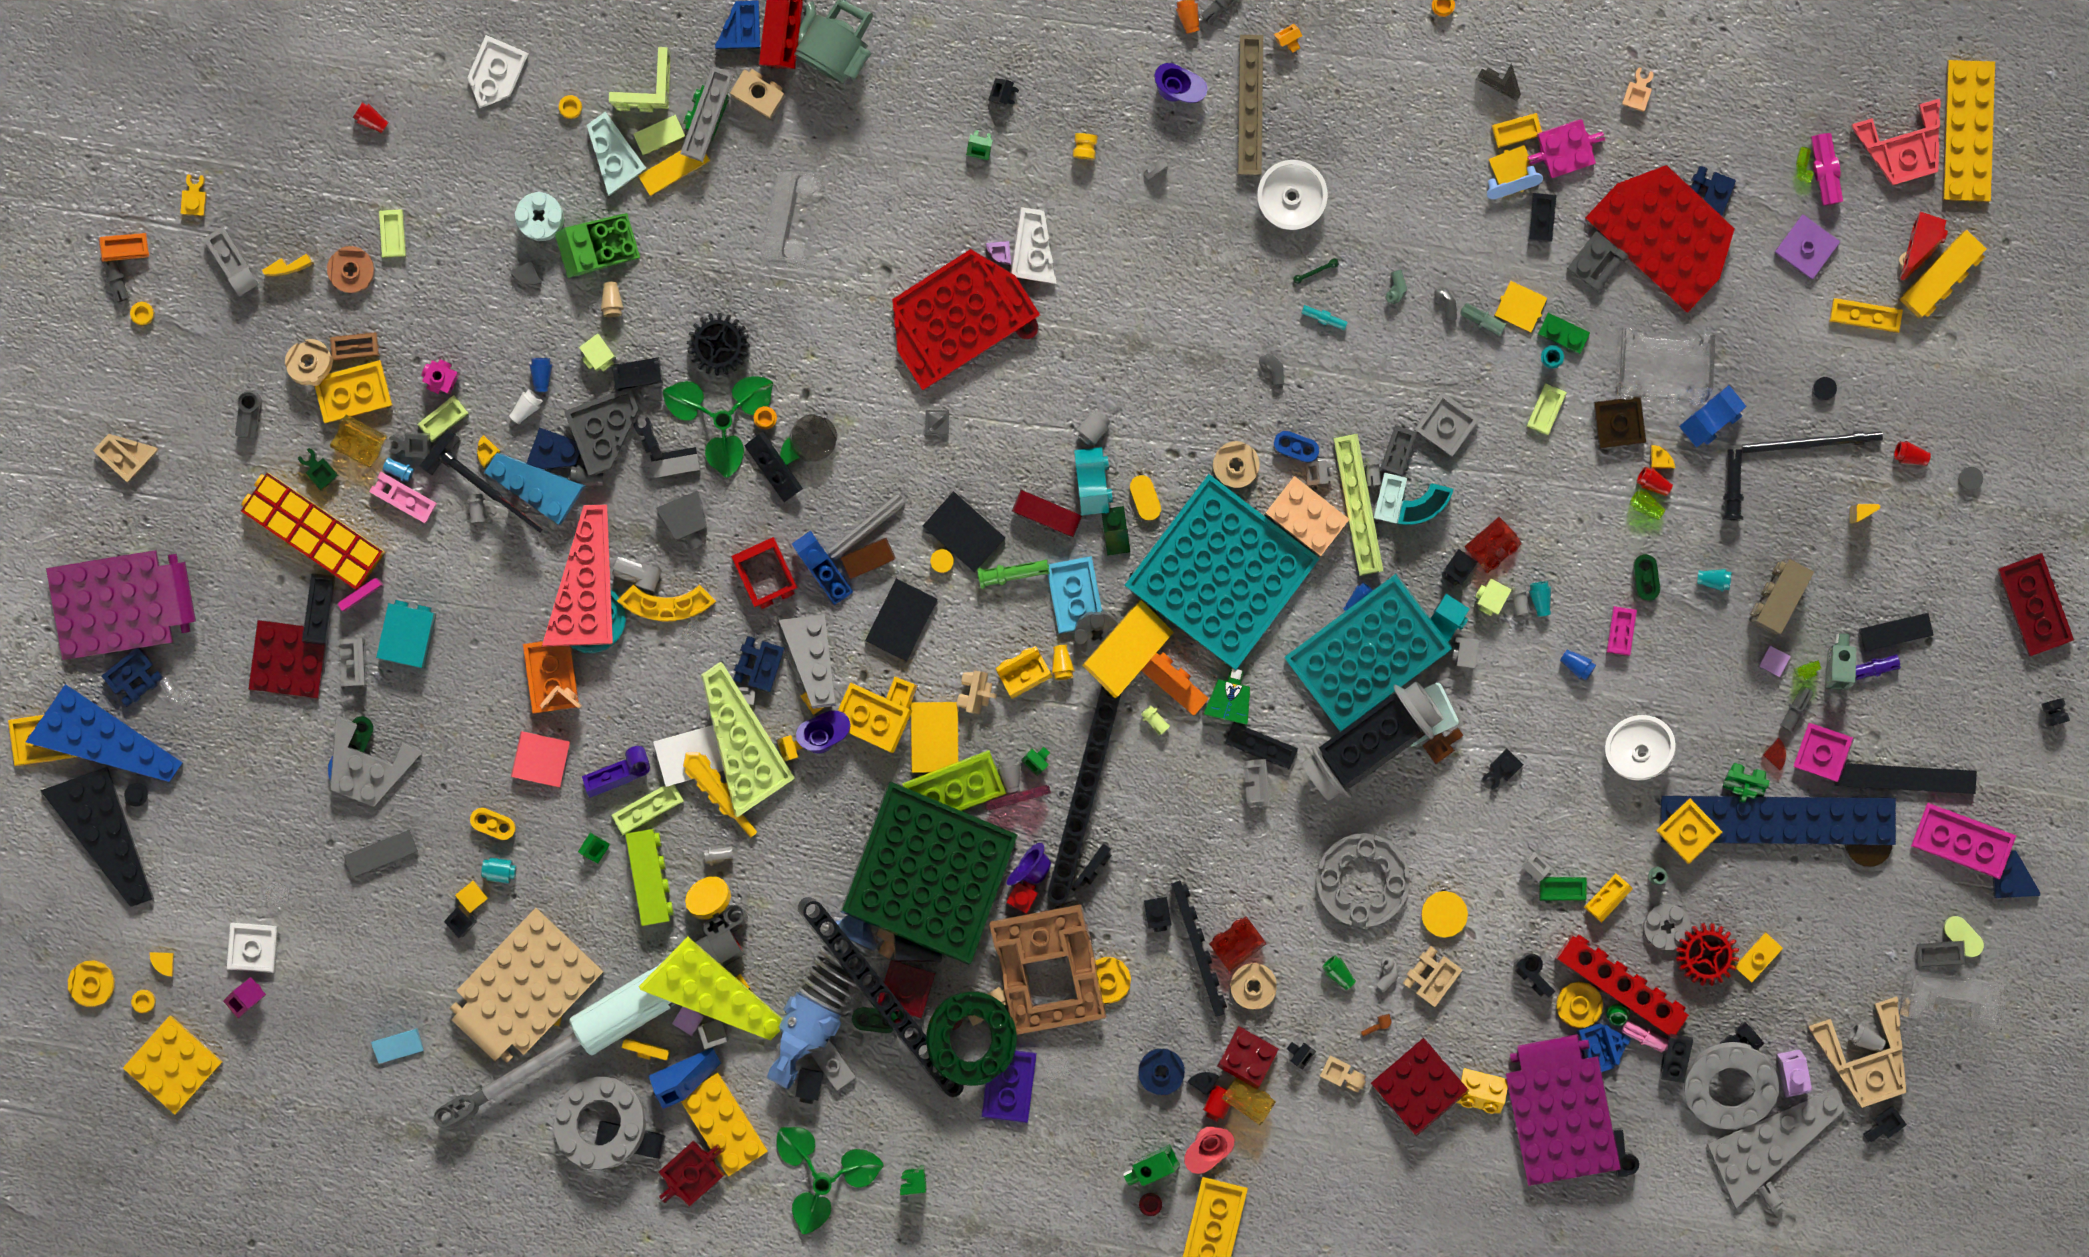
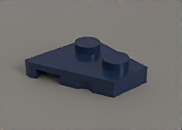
M539 427L527 464L541 469L576 466L580 452L575 440Z
M2011 850L2001 878L1993 877L1994 898L2040 896V891L2016 850Z

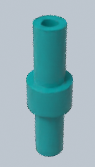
M1304 305L1301 314L1318 320L1320 324L1325 326L1329 324L1345 330L1348 323L1332 316L1328 311H1319Z

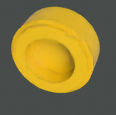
M567 95L559 102V111L567 119H575L582 112V103L576 96Z
M137 302L130 310L132 321L142 326L150 324L155 316L153 307L146 302Z
M940 549L932 554L930 563L935 571L945 573L952 568L954 559L949 551Z
M139 990L134 993L131 999V1005L138 1013L150 1012L156 1004V998L149 990Z

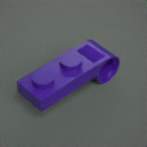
M633 746L626 751L625 760L582 776L589 798L648 774L650 764L645 749L641 746Z

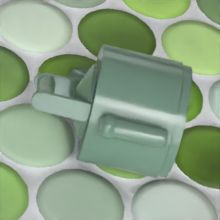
M837 0L827 17L824 18L816 15L813 1L808 5H804L805 18L800 24L798 46L794 55L840 84H844L849 77L855 79L866 60L871 56V52L866 49L868 45L861 39L873 18V13L865 12L846 0ZM841 9L862 20L856 32L845 21L835 19Z

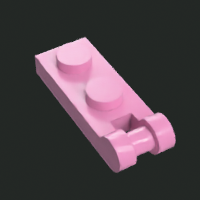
M380 471L375 487L372 486L369 492L426 524L438 503ZM387 483L392 486L388 494L383 492Z

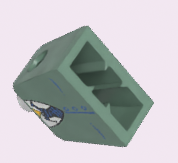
M1836 634L1835 645H1832L1828 650L1825 688L1849 690L1855 683L1856 647L1849 646L1850 635Z

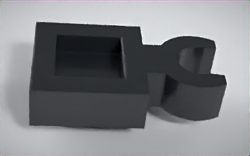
M1506 748L1490 764L1495 770L1484 774L1482 780L1485 781L1488 777H1493L1495 782L1490 788L1494 790L1499 786L1502 777L1508 781L1524 764Z

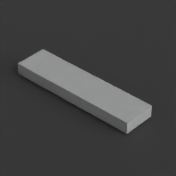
M714 66L711 67L682 147L681 155L703 162L734 73Z

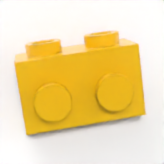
M1036 646L1023 650L1020 655L1012 659L1004 660L995 668L1011 699L1053 677Z
M1464 1068L1461 1081L1469 1089V1092L1456 1103L1466 1108L1474 1107L1490 1114H1500L1505 1104L1508 1089L1507 1079Z

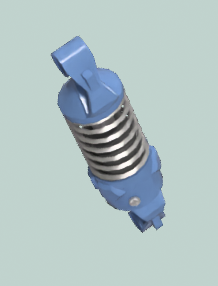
M849 915L845 916L842 920L835 921L860 953L872 956L871 953L875 950L877 943L871 931V924ZM843 940L836 942L839 945L835 944V949L839 950L842 948ZM826 946L819 947V950L827 958L821 956L814 957V961L818 966L809 967L810 976L803 978L806 983L805 986L799 987L798 992L794 996L789 997L783 1009L785 1015L779 1025V1030L782 1034L780 1057L769 1069L767 1079L786 1089L793 1085L797 1077L796 1061L806 1054L824 1050L830 1036H835L841 1025L840 1017L843 1012L840 1007L846 1006L843 1001L846 996H851L848 986H856L834 956L829 953L830 951ZM857 957L852 958L849 964L851 961L857 963Z

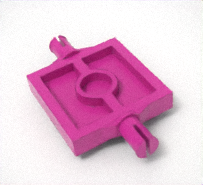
M1582 119L1537 133L1540 153L1527 156L1528 163L1531 166L1543 161L1548 168L1550 178L1596 164L1592 152V144L1605 141L1604 134L1601 131L1589 136Z

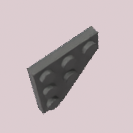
M630 387L564 411L589 477L611 470L639 411Z

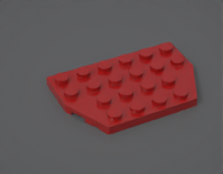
M1667 165L1617 183L1585 217L1618 249L1623 250L1639 269L1687 313L1720 279L1735 230L1730 223Z
M969 249L892 299L897 351L923 391L1041 316L1014 274L972 249Z

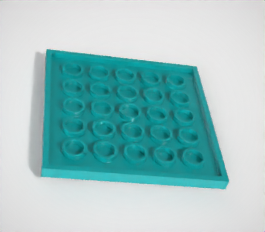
M1208 474L1124 586L1236 670L1320 558Z

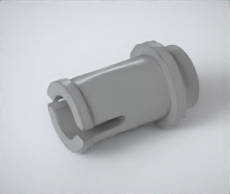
M1366 457L1365 462H1363V465H1366L1367 486L1381 485L1379 464H1382V462L1379 461V457Z
M482 494L468 495L470 523L485 521L483 506L485 498H483Z
M1525 585L1511 587L1512 592H1510V595H1513L1516 615L1529 613L1526 595L1528 589H1525Z
M732 846L719 849H711L709 847L708 850H704L705 864L713 866V863L733 861Z
M1771 1181L1765 1184L1770 1193L1767 1192L1764 1185L1758 1188L1769 1205L1767 1207L1768 1210L1771 1209L1772 1212H1775L1785 1206L1783 1203L1784 1198H1780Z

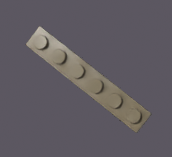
M1240 35L1238 175H1262L1263 35Z

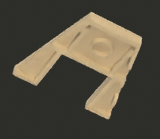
M1897 996L1874 1004L1889 1049L1846 1063L1831 1019L1808 1026V1029L1861 1108L1906 1093Z

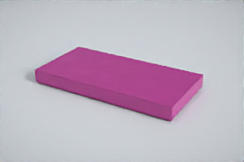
M1927 803L1911 847L2000 879L2017 835Z

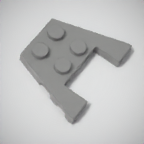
M337 716L335 720L330 790L374 807L421 755L422 750L401 742L392 764L348 747L357 724Z

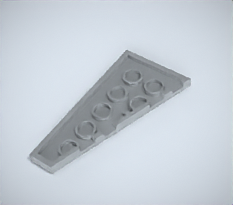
M1835 1087L1763 1118L1753 1125L1738 1129L1707 1143L1735 1208L1741 1205L1845 1110Z

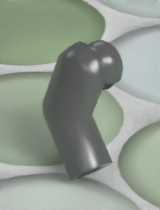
M1447 288L1436 289L1434 291L1435 300L1437 302H1444L1446 320H1456V300Z

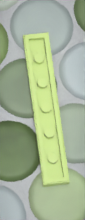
M1358 434L1333 438L1348 518L1350 519L1349 524L1359 576L1383 572Z

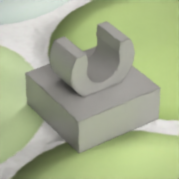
M1326 460L1306 462L1307 486L1328 484V481H1332L1334 478L1332 476L1328 477L1327 468H1332V464L1327 463Z
M1533 852L1523 864L1520 875L1528 872L1532 875L1529 880L1530 884L1536 880L1540 882L1547 875L1551 867L1537 853Z

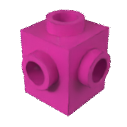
M439 359L438 363L433 360L431 364L427 363L421 376L424 377L422 382L427 384L426 389L437 394L441 390L450 395L460 373L451 369L452 364ZM441 373V379L437 380V374Z

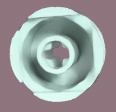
M534 192L526 195L518 203L515 219L519 229L528 238L536 241H546L554 238L555 234L562 229L564 212L554 197L543 192ZM537 212H545L543 214L545 219L542 222L540 220L535 221L537 218L535 214Z

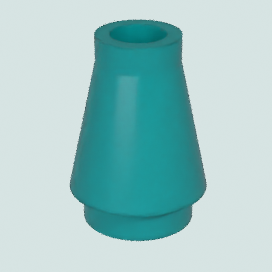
M1548 346L1541 353V361L1547 368H1558L1564 361V353L1557 346ZM1548 354L1554 356L1553 362L1548 361Z
M1726 569L1699 570L1697 584L1722 592L1730 590L1732 572L1726 571Z
M1548 581L1531 583L1530 590L1528 591L1537 616L1550 615L1551 586H1549Z

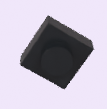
M460 905L447 917L444 923L460 939L467 934L477 921L463 905Z

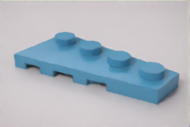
M501 453L495 454L484 472L558 525L562 524L585 487L583 484L570 481L567 478L549 473L546 470L528 465L525 462Z

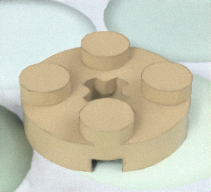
M307 339L304 343H296L289 349L285 357V366L287 367L288 374L298 384L318 386L332 368V355L327 347L318 340ZM313 358V364L306 367L304 361H309Z
M1240 441L1224 444L1216 452L1213 460V471L1216 478L1223 485L1231 488H1242L1249 485L1256 478L1260 467L1256 451ZM1234 458H1237L1238 462L1242 461L1243 466L1239 467L1240 471H1235L1234 468L1229 466V464L1233 463Z
M1248 963L1240 966L1234 972L1230 982L1231 994L1234 1000L1244 1008L1262 1009L1274 999L1277 983L1273 972L1268 967L1258 963ZM1250 980L1253 982L1259 981L1258 992L1254 990L1248 991V982Z

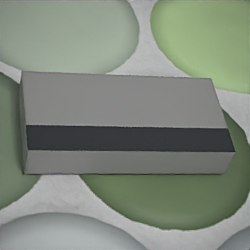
M696 447L662 453L663 457L656 460L650 455L654 478L700 470Z

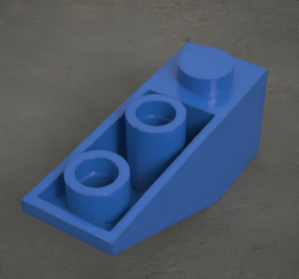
M811 530L792 543L800 558L834 605L853 593V590Z
M713 1047L649 1075L655 1096L663 1109L685 1100L721 1064Z

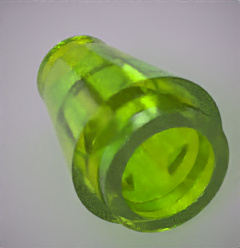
M1641 489L1634 493L1629 503L1633 510L1657 520L1663 516L1666 510L1646 490L1642 491Z

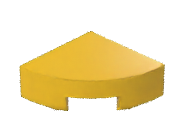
M483 435L478 442L477 455L481 465L486 468L495 454L501 451Z
M1650 445L1652 468H1675L1673 458L1665 449L1660 446Z
M149 952L154 968L161 974L172 977L174 972V953Z

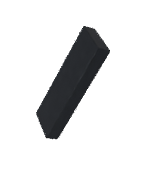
M311 573L302 636L303 643L326 645L335 576Z
M1929 613L1859 629L1864 651L1934 635Z
M1235 722L1232 723L1225 744L1261 759H1266V761L1290 770L1298 750L1294 746Z

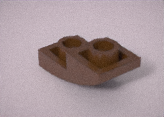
M887 538L868 544L864 548L841 557L850 579L896 559Z

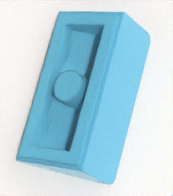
M418 1028L371 1042L379 1064L424 1051Z

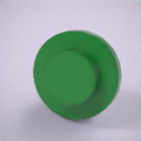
M1614 1004L1607 1009L1606 1016L1611 1024L1621 1026L1629 1019L1630 1010L1625 1005Z

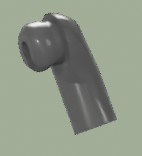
M1272 354L1262 355L1259 358V364L1262 368L1265 367L1272 372V384L1284 385L1283 364Z

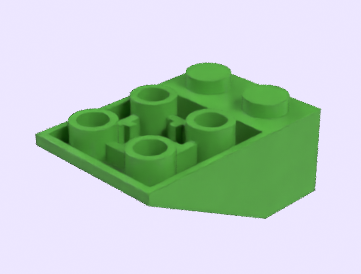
M627 213L565 227L555 234L568 278L640 258Z

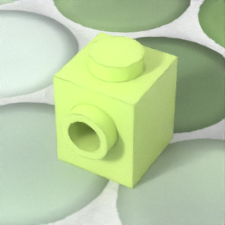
M596 334L579 347L585 355L582 360L589 369L594 367L596 371L601 369L604 372L614 365L612 360L616 357L599 334Z
M1489 579L1486 586L1481 585L1475 595L1478 599L1476 604L1481 606L1479 610L1489 616H1492L1493 613L1499 614L1512 589L1493 579Z

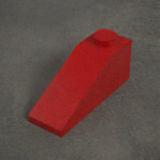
M1921 211L1919 212L1913 223L1900 277L1901 280L1905 281L1936 251L1940 243L1945 242L1948 230H1945L1947 220Z

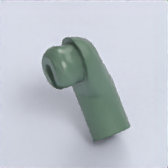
M1402 270L1391 272L1394 285L1386 293V300L1389 303L1397 304L1407 292Z

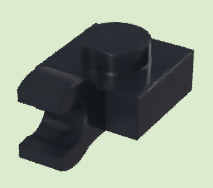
M647 417L645 418V427L639 428L636 422L633 426L636 433L645 438L641 442L646 453L651 452L656 460L663 457V454L653 433V425Z
M1890 1106L1873 1119L1877 1125L1867 1130L1863 1135L1868 1142H1873L1882 1134L1889 1139L1907 1124L1895 1107Z

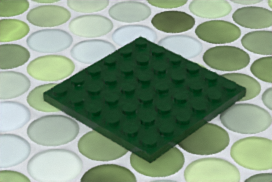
M890 781L887 784L840 912L969 965L973 960L1018 834Z

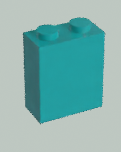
M395 600L394 604L388 603L376 658L425 668L437 613H432L431 607L418 605L417 609L409 608V603Z

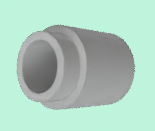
M1096 410L1077 429L1079 433L1078 439L1087 446L1090 443L1095 445L1108 430L1110 420Z

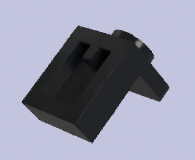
M1458 549L1442 571L1446 574L1444 579L1454 586L1457 583L1463 585L1478 562Z
M1167 897L1144 900L1148 929L1153 928L1154 932L1166 931L1167 926L1172 925Z

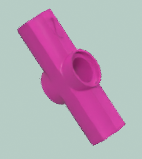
M1831 133L1811 136L1815 160L1813 161L1815 179L1819 182L1822 205L1843 202L1839 180L1841 170L1839 160L1835 157Z

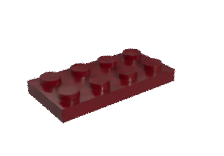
M2043 553L1997 569L2029 656L2074 641Z

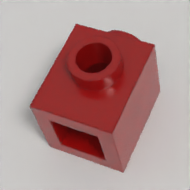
M1026 881L1016 883L1006 903L1027 914L1038 894L1034 890L1036 886Z

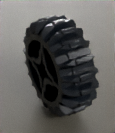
M718 313L717 320H714L713 314H709V322H706L703 317L700 318L703 324L702 327H699L696 323L693 325L698 330L697 333L689 332V336L695 339L694 341H687V345L694 346V349L688 350V354L696 353L697 356L693 357L691 361L693 363L701 361L698 365L699 370L703 369L706 365V374H710L712 368H714L716 376H719L720 369H723L724 374L728 375L727 367L731 366L735 372L737 371V367L734 365L736 361L740 365L744 364L739 357L741 355L748 357L749 354L742 350L743 348H750L749 343H743V340L749 339V335L740 334L746 328L745 326L736 328L740 322L738 319H735L732 324L730 323L731 315L728 314L724 321L722 320V313ZM713 326H722L718 334L713 337L703 335L707 329ZM728 328L736 334L737 347L728 344L726 341ZM719 338H722V343H725V346L729 347L730 349L725 347H719V349L715 351V346L712 345V343L708 340L714 342L718 341ZM700 341L711 347L709 361L701 354ZM729 352L734 354L730 360L724 363H716L721 353Z

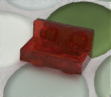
M1498 517L1465 545L1464 548L1481 565L1482 569L1489 573L1491 570L1498 568L1507 556L1514 554L1522 542L1517 534Z
M1247 916L1243 919H1237L1233 922L1231 928L1225 932L1218 933L1214 936L1212 942L1209 943L1229 972L1267 944Z

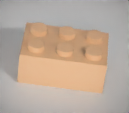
M1295 476L1265 512V515L1319 557L1350 520Z

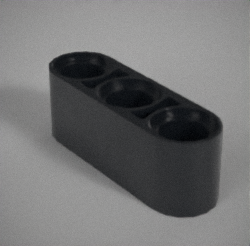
M599 1121L594 1144L604 1145L612 1141L619 1131L620 1124ZM645 1130L643 1140L634 1154L661 1159L666 1136Z

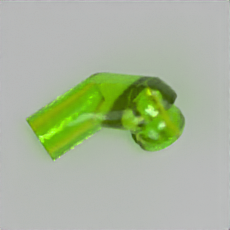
M1801 147L1799 150L1796 170L1799 181L1809 183L1812 180L1813 171L1806 170L1811 154V149L1807 147Z

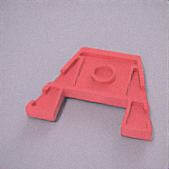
M1940 98L1918 105L1924 124V129L1879 141L1873 118L1851 125L1853 131L1892 186L1938 172Z

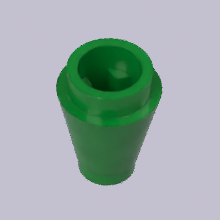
M1334 955L1322 966L1325 971L1324 974L1345 990H1348L1355 984L1356 980L1342 958Z

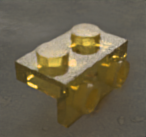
M345 415L330 447L371 468L380 456L387 436Z
M1236 1077L1222 1097L1223 1100L1258 1125L1264 1122L1276 1103L1268 1093L1255 1089Z

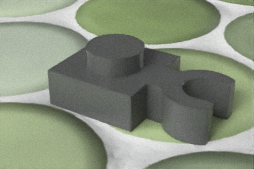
M407 432L405 439L397 434L389 437V440H395L398 443V448L392 447L389 449L390 453L396 454L405 450V457L426 458L430 453V433Z

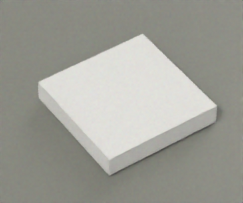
M230 923L227 969L274 973L278 926Z

